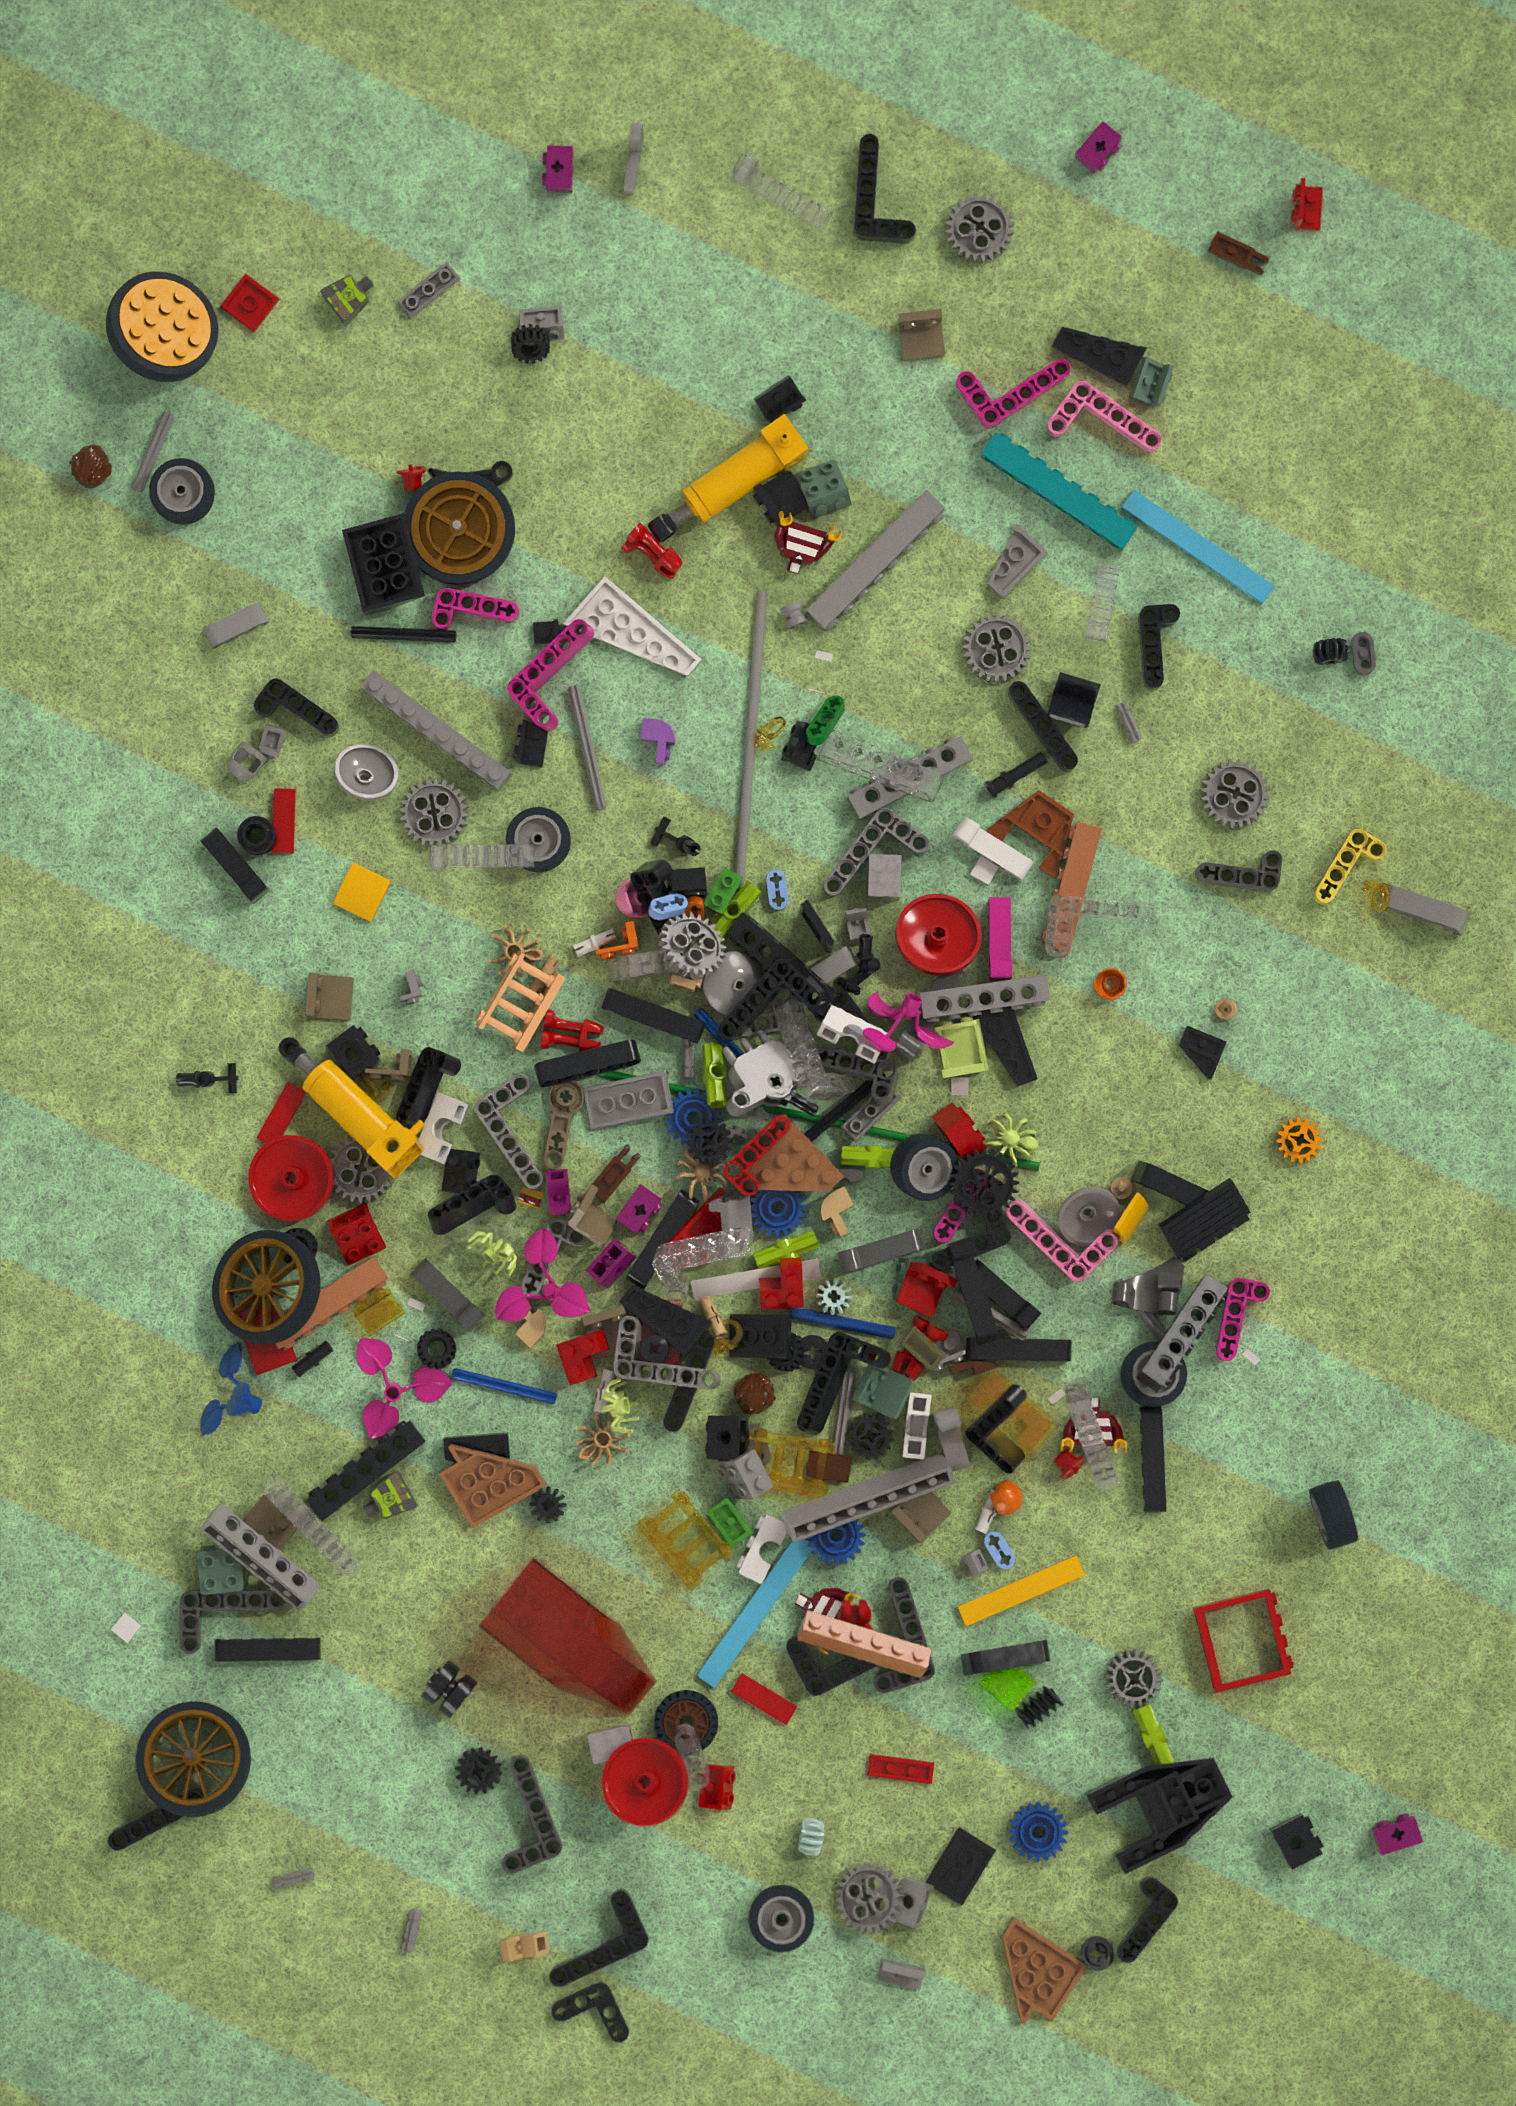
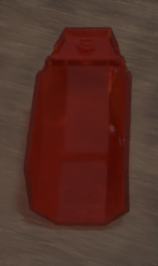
M537 1556L533 1557L479 1625L481 1629L558 1689L631 1715L657 1682L622 1625Z

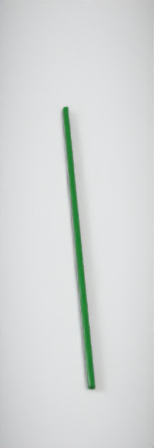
M617 1071L595 1075L613 1080L636 1077L635 1075ZM669 1083L670 1092L674 1093L682 1092L684 1095H687L686 1090L689 1088L691 1093L694 1094L696 1089ZM699 1089V1095H702L705 1090ZM726 1095V1096H727V1102H728L729 1099L731 1098V1096ZM764 1104L753 1109L776 1115L786 1114L790 1118L817 1123L824 1117L817 1114L811 1116L803 1111L780 1106H766ZM839 1119L832 1127L841 1128L846 1121ZM872 1127L866 1133L897 1141H903L911 1136L910 1134ZM1002 1155L1001 1160L1008 1157L1010 1160L1007 1164H1013L1010 1156ZM1016 1158L1017 1167L1039 1171L1040 1162Z

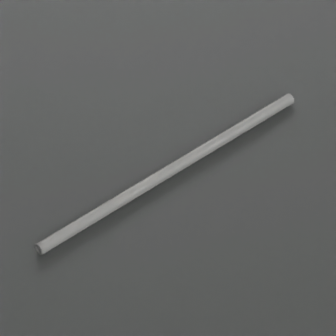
M757 591L734 869L735 873L743 877L738 887L739 889L744 885L767 591Z

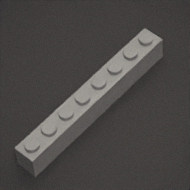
M926 490L806 610V613L824 631L827 628L833 629L839 622L837 618L842 613L848 614L855 606L852 603L857 598L860 600L864 598L870 591L868 587L872 583L875 585L879 583L885 576L883 572L887 568L892 569L900 561L898 557L903 552L907 554L915 546L913 542L918 537L922 539L930 531L928 527L933 522L937 524L945 516L943 514L945 507Z
M375 670L371 672L361 685L364 692L497 791L501 790L512 775L509 770Z
M943 1453L782 1511L781 1513L785 1529L794 1543L949 1486L955 1482L950 1464Z

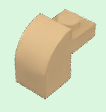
M844 1186L830 1193L824 1199L821 1206L822 1221L831 1218L832 1222L829 1225L834 1234L839 1233L840 1237L847 1234L848 1230L839 1213L854 1206Z
M531 1306L528 1314L525 1316L527 1321L515 1332L529 1348H532L541 1339L546 1329V1318L541 1309H538L532 1314L530 1312L533 1309Z
M546 1931L512 1935L500 1940V1952L503 1962H511L526 1957H537L549 1953Z

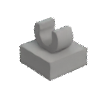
M980 1548L965 1555L964 1559L959 1562L960 1565L967 1563L969 1570L964 1572L965 1575L972 1574V1576H975L989 1568Z

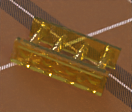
M764 1428L750 1430L749 1440L755 1441L754 1449L760 1460L764 1442L777 1444L772 1472L768 1474L774 1486L771 1490L818 1498L828 1494L829 1484H825L823 1478L828 1453L835 1454L836 1443H832L828 1439H819L818 1441L771 1433ZM785 1446L798 1448L794 1473L791 1478L780 1474ZM806 1449L819 1452L815 1479L812 1481L803 1480L802 1478Z
M677 1489L671 1495L674 1501L654 1518L646 1515L636 1526L690 1591H693L703 1582L701 1580L702 1573L720 1558L727 1562L734 1554L732 1553L731 1546L720 1539L690 1503L689 1496ZM681 1508L688 1518L668 1535L663 1534L659 1529V1524L677 1509ZM694 1524L702 1535L681 1552L677 1551L673 1546V1541ZM708 1541L716 1551L696 1568H691L686 1562V1558Z

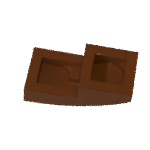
M983 1361L962 1362L949 1366L951 1374L972 1367L974 1374L977 1375L996 1368L994 1363Z

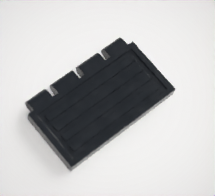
M806 900L800 904V913L825 952L831 953L834 947V940L809 900Z
M1228 1178L1158 1224L1176 1257L1178 1259L1183 1257L1186 1262L1198 1254L1195 1250L1197 1247L1200 1251H1203L1216 1242L1213 1238L1214 1236H1217L1220 1240L1232 1232V1224H1235L1238 1228L1249 1221L1248 1214L1251 1212L1231 1178Z

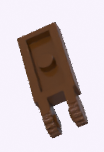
M1218 231L1207 251L1258 275H1262L1264 270L1250 263L1251 258L1253 257L1265 264L1270 260L1269 257L1255 251L1254 248Z
M628 1144L617 1157L615 1156L592 1183L599 1188L595 1196L604 1203L631 1172V1168L641 1157L639 1153L635 1154L627 1165L620 1161L630 1151L631 1147Z

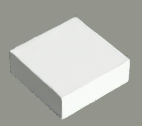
M980 856L970 875L989 885L999 866Z
M124 1613L111 1630L125 1642L129 1643L142 1625L127 1613Z

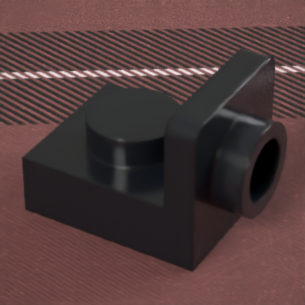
M554 619V621L533 622L534 644L551 643L563 631V624H559L558 619Z

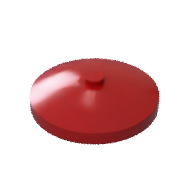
M928 894L913 900L903 909L896 925L895 938L899 952L913 968L929 975L947 976L962 971L974 960L981 944L982 932L977 916L963 901L945 894Z
M297 1135L276 1137L264 1144L255 1154L249 1168V1189L255 1203L267 1215L282 1221L304 1220L318 1213L328 1202L334 1187L333 1165L325 1150L309 1138Z
M638 1738L622 1744L611 1754L602 1774V1791L610 1810L621 1820L636 1826H655L672 1818L682 1807L689 1788L688 1771L680 1754L667 1743L652 1738Z

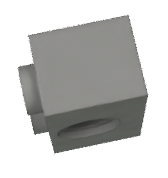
M911 1876L904 1877L898 1884L903 1886L898 1892L899 1894H904V1897L899 1898V1902H902L904 1906L897 1907L901 1914H894L897 1922L909 1927H920L934 1886ZM908 1896L913 1898L912 1907H909L906 1903Z

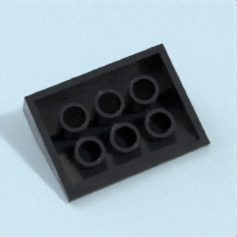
M404 513L342 530L362 611L366 616L425 597Z

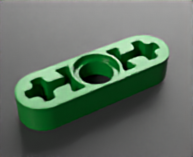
M831 696L825 700L806 730L809 744L821 745L826 741L845 712L842 697ZM825 718L831 719L827 723L820 722L822 719Z

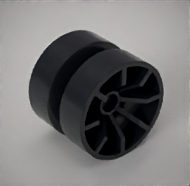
M450 1660L442 1669L439 1667L426 1683L428 1687L421 1695L430 1704H434L443 1695L444 1700L439 1707V1711L449 1719L478 1683L468 1674L464 1675L457 1682L455 1678L460 1668Z

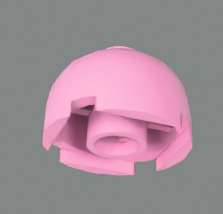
M625 879L618 886L615 895L619 911L632 919L649 917L631 879Z

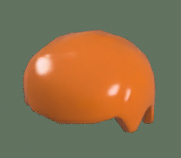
M1107 968L1097 974L1093 986L1097 995L1104 1000L1113 1001L1125 993L1127 980L1125 975L1118 969ZM1108 979H1110L1111 990L1106 986Z
M1008 1480L1001 1481L995 1485L996 1489L991 1493L990 1498L996 1511L1003 1516L1016 1512L1021 1507L1023 1494L1019 1486Z

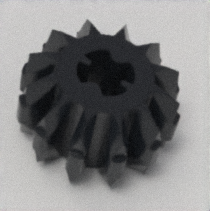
M1325 639L1317 641L1313 645V657L1317 664L1342 663L1349 657V646L1345 639Z
M550 1486L546 1488L547 1494H544L541 1488L538 1490L541 1497L536 1494L532 1495L534 1499L538 1500L537 1502H530V1506H537V1509L531 1512L532 1515L540 1512L541 1514L537 1518L538 1521H541L544 1515L546 1516V1523L550 1522V1515H552L554 1521H558L555 1513L564 1515V1512L558 1508L567 1506L566 1503H559V1500L564 1499L565 1496L561 1495L557 1498L556 1495L559 1492L557 1488L553 1494H550ZM546 1499H551V1502H554V1507H551L550 1511L545 1510L546 1507H542V1503L546 1502Z

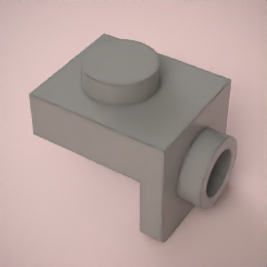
M265 724L258 751L269 759L279 757L286 729Z
M853 908L845 912L851 944L859 943V935L861 934L871 935L866 908Z
M413 970L405 973L411 993L399 997L401 1002H406V1005L418 1002V997L422 996L419 988L423 986L420 974L415 975Z
M733 1125L732 1129H727L731 1131L728 1138L734 1139L735 1135L744 1139L748 1138V1134H745L746 1129ZM723 1135L719 1139V1145L721 1147H723L724 1143Z

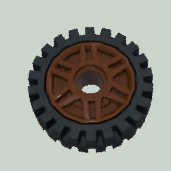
M693 1690L676 1691L668 1695L659 1704L654 1718L655 1732L660 1741L673 1747L679 1754H695L707 1748L715 1738L718 1730V1714L713 1703L705 1695ZM690 1717L693 1722L692 1726L683 1728L680 1724L681 1718Z

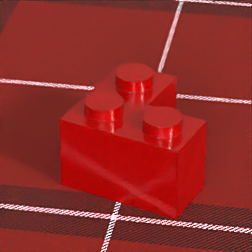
M951 1102L931 1117L942 1134L949 1140L959 1157L964 1161L967 1159L965 1156L966 1152L973 1156V1149H976L979 1154L982 1148L987 1149L983 1143L985 1140L984 1136L979 1130H974L972 1127L975 1124L961 1106L957 1108Z
M801 1257L780 1258L781 1277L759 1278L761 1310L804 1308Z
M603 1329L556 1344L569 1386L597 1377L591 1356L610 1350Z

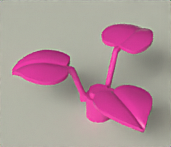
M878 991L869 998L867 1007L872 1013L881 1018L896 1020L886 1035L873 1028H865L862 1035L877 1048L887 1052L895 1050L897 1044L889 1039V1037L903 1017L906 1019L915 1017L914 1031L917 1032L916 1037L929 1047L942 1049L954 1043V1041H950L926 1027L918 1026L921 1011L918 1009L923 1002L918 995L907 993L902 1004L897 1009L884 1003L879 997Z
M545 1228L540 1229L528 1239L524 1247V1255L527 1261L531 1264L539 1263L549 1283L543 1287L542 1295H524L522 1288L519 1286H512L504 1290L496 1303L495 1315L497 1320L517 1322L525 1318L530 1308L527 1298L547 1299L552 1303L553 1311L561 1317H578L590 1312L586 1294L580 1285L571 1282L564 1284L560 1288L555 1285V1281L552 1280L544 1267V1263H551L555 1260L558 1251L556 1240L549 1230Z
M361 1338L358 1342L356 1354L360 1368L369 1375H374L381 1370L386 1384L384 1390L386 1403L381 1400L371 1401L365 1406L363 1411V1422L370 1439L384 1436L397 1425L399 1411L396 1407L389 1406V1404L399 1400L402 1392L416 1387L415 1394L423 1402H434L441 1398L452 1385V1381L443 1371L432 1367L428 1368L427 1366L421 1367L414 1372L415 1383L401 1387L397 1382H389L384 1369L392 1360V1351L389 1345L384 1341Z

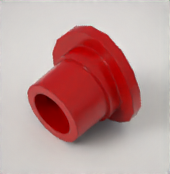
M410 464L408 469L396 471L403 479L404 490H417L422 485L421 477L426 472V467H413Z
M1068 1449L1061 1452L1054 1460L1061 1469L1062 1474L1060 1477L1068 1479L1077 1474L1084 1463V1457L1080 1456L1077 1458Z

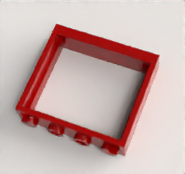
M1270 1589L1193 1607L1215 1693L1291 1674L1290 1669L1294 1668L1291 1656L1286 1654L1285 1648L1288 1647L1286 1635L1281 1634L1280 1626H1283L1280 1613L1276 1614L1274 1605H1278L1275 1592L1271 1593ZM1265 1597L1282 1669L1222 1683L1205 1612Z

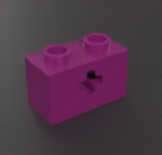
M1102 121L1077 150L1074 158L1093 174L1097 169L1102 171L1108 163L1106 160L1111 153L1115 155L1122 147L1120 144L1122 136ZM1104 146L1103 151H1096L1097 147Z
M547 145V152H543V165H547V172L542 174V186H546L547 192L572 193L573 146ZM556 165H560L559 173H555Z
M640 1184L616 1217V1220L636 1234L639 1231L643 1233L650 1224L647 1221L650 1215H656L661 1209L662 1204L660 1201L662 1199ZM642 1204L645 1205L644 1210L646 1214L635 1215L637 1213L635 1207H641Z
M614 1238L585 1271L600 1285L609 1289L637 1257L623 1243Z
M1408 1813L1396 1817L1397 1821L1388 1823V1820H1384L1375 1824L1376 1827L1372 1828V1832L1380 1855L1423 1843L1414 1816L1409 1817ZM1395 1828H1397L1399 1831H1402V1833L1399 1834L1398 1839L1394 1836H1391V1834L1394 1833Z

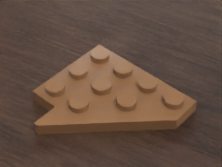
M784 1120L781 1122L777 1121L778 1125L773 1130L771 1128L768 1130L773 1132L775 1137L778 1138L779 1136L775 1133L781 1128L785 1130L784 1125L786 1122ZM792 1121L790 1130L749 1169L759 1180V1190L829 1192L844 1177ZM763 1134L759 1139L763 1146H769L771 1143V1138L767 1134ZM747 1149L744 1152L746 1160L753 1161L756 1155L753 1150ZM746 1180L744 1182L745 1190H754L755 1183L752 1180Z
M450 1444L448 1448L457 1462L439 1472V1475L472 1528L547 1486L536 1465Z
M1014 1917L1002 1937L1021 2023H1026L1034 2009L1053 2021L1087 1965Z

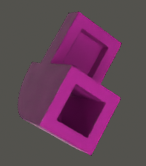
M568 1169L546 1171L549 1215L562 1216L569 1214L571 1210Z

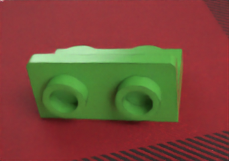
M724 867L704 903L705 908L724 914L743 877Z
M729 1496L707 1511L708 1521L713 1527L717 1526L721 1532L719 1534L721 1540L726 1545L729 1544L730 1547H733L753 1533Z

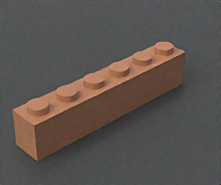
M1077 822L1075 827L1071 826L1068 836L1069 839H1072L1070 847L1066 846L1063 855L1066 864L1064 868L1060 867L1057 878L1061 880L1059 889H1054L1052 900L1055 901L1054 909L1049 908L1046 921L1050 922L1048 930L1044 929L1041 942H1045L1044 948L1067 954L1070 952L1102 831L1100 827Z
M373 1256L320 1291L316 1308L308 1322L290 1338L275 1343L278 1349L284 1348L286 1351L296 1344L294 1340L299 1336H302L304 1339L314 1332L312 1328L319 1323L321 1327L332 1320L330 1316L337 1311L341 1315L351 1308L349 1304L354 1300L359 1303L369 1296L367 1292L372 1288L377 1291L387 1284L385 1280L388 1277Z
M807 1610L801 1621L797 1637L799 1641L921 1678L926 1671L932 1650L931 1648Z

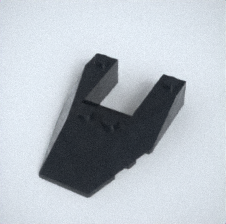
M1214 1758L1145 1766L1085 1793L1096 1815L1136 1796L1152 1829V1834L1114 1852L1124 1874L1184 1846L1194 1834L1233 1798Z

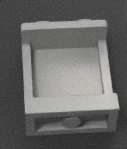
M731 1191L709 1203V1211L721 1212L723 1244L715 1247L714 1253H721L722 1256L729 1257L735 1255L737 1251L745 1250L746 1246L754 1243L750 1196H745L741 1192Z

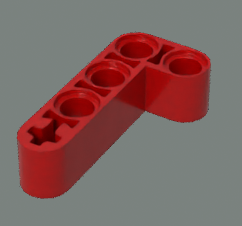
M778 1115L773 1118L726 1164L724 1168L726 1178L745 1196H752L759 1190V1180L749 1169L790 1130L791 1121L787 1116ZM777 1120L780 1122L784 1120L786 1122L784 1125L786 1129H779L775 1133L779 1136L776 1138L768 1128L770 1127L773 1130L778 1125ZM762 1134L770 1136L771 1143L769 1146H763L760 1143L759 1139ZM747 1149L755 1152L756 1157L753 1161L745 1159L744 1152ZM735 1164L739 1166L740 1174L738 1176H732L729 1173L730 1165ZM746 1180H752L755 1183L754 1191L749 1192L745 1190L744 1182Z

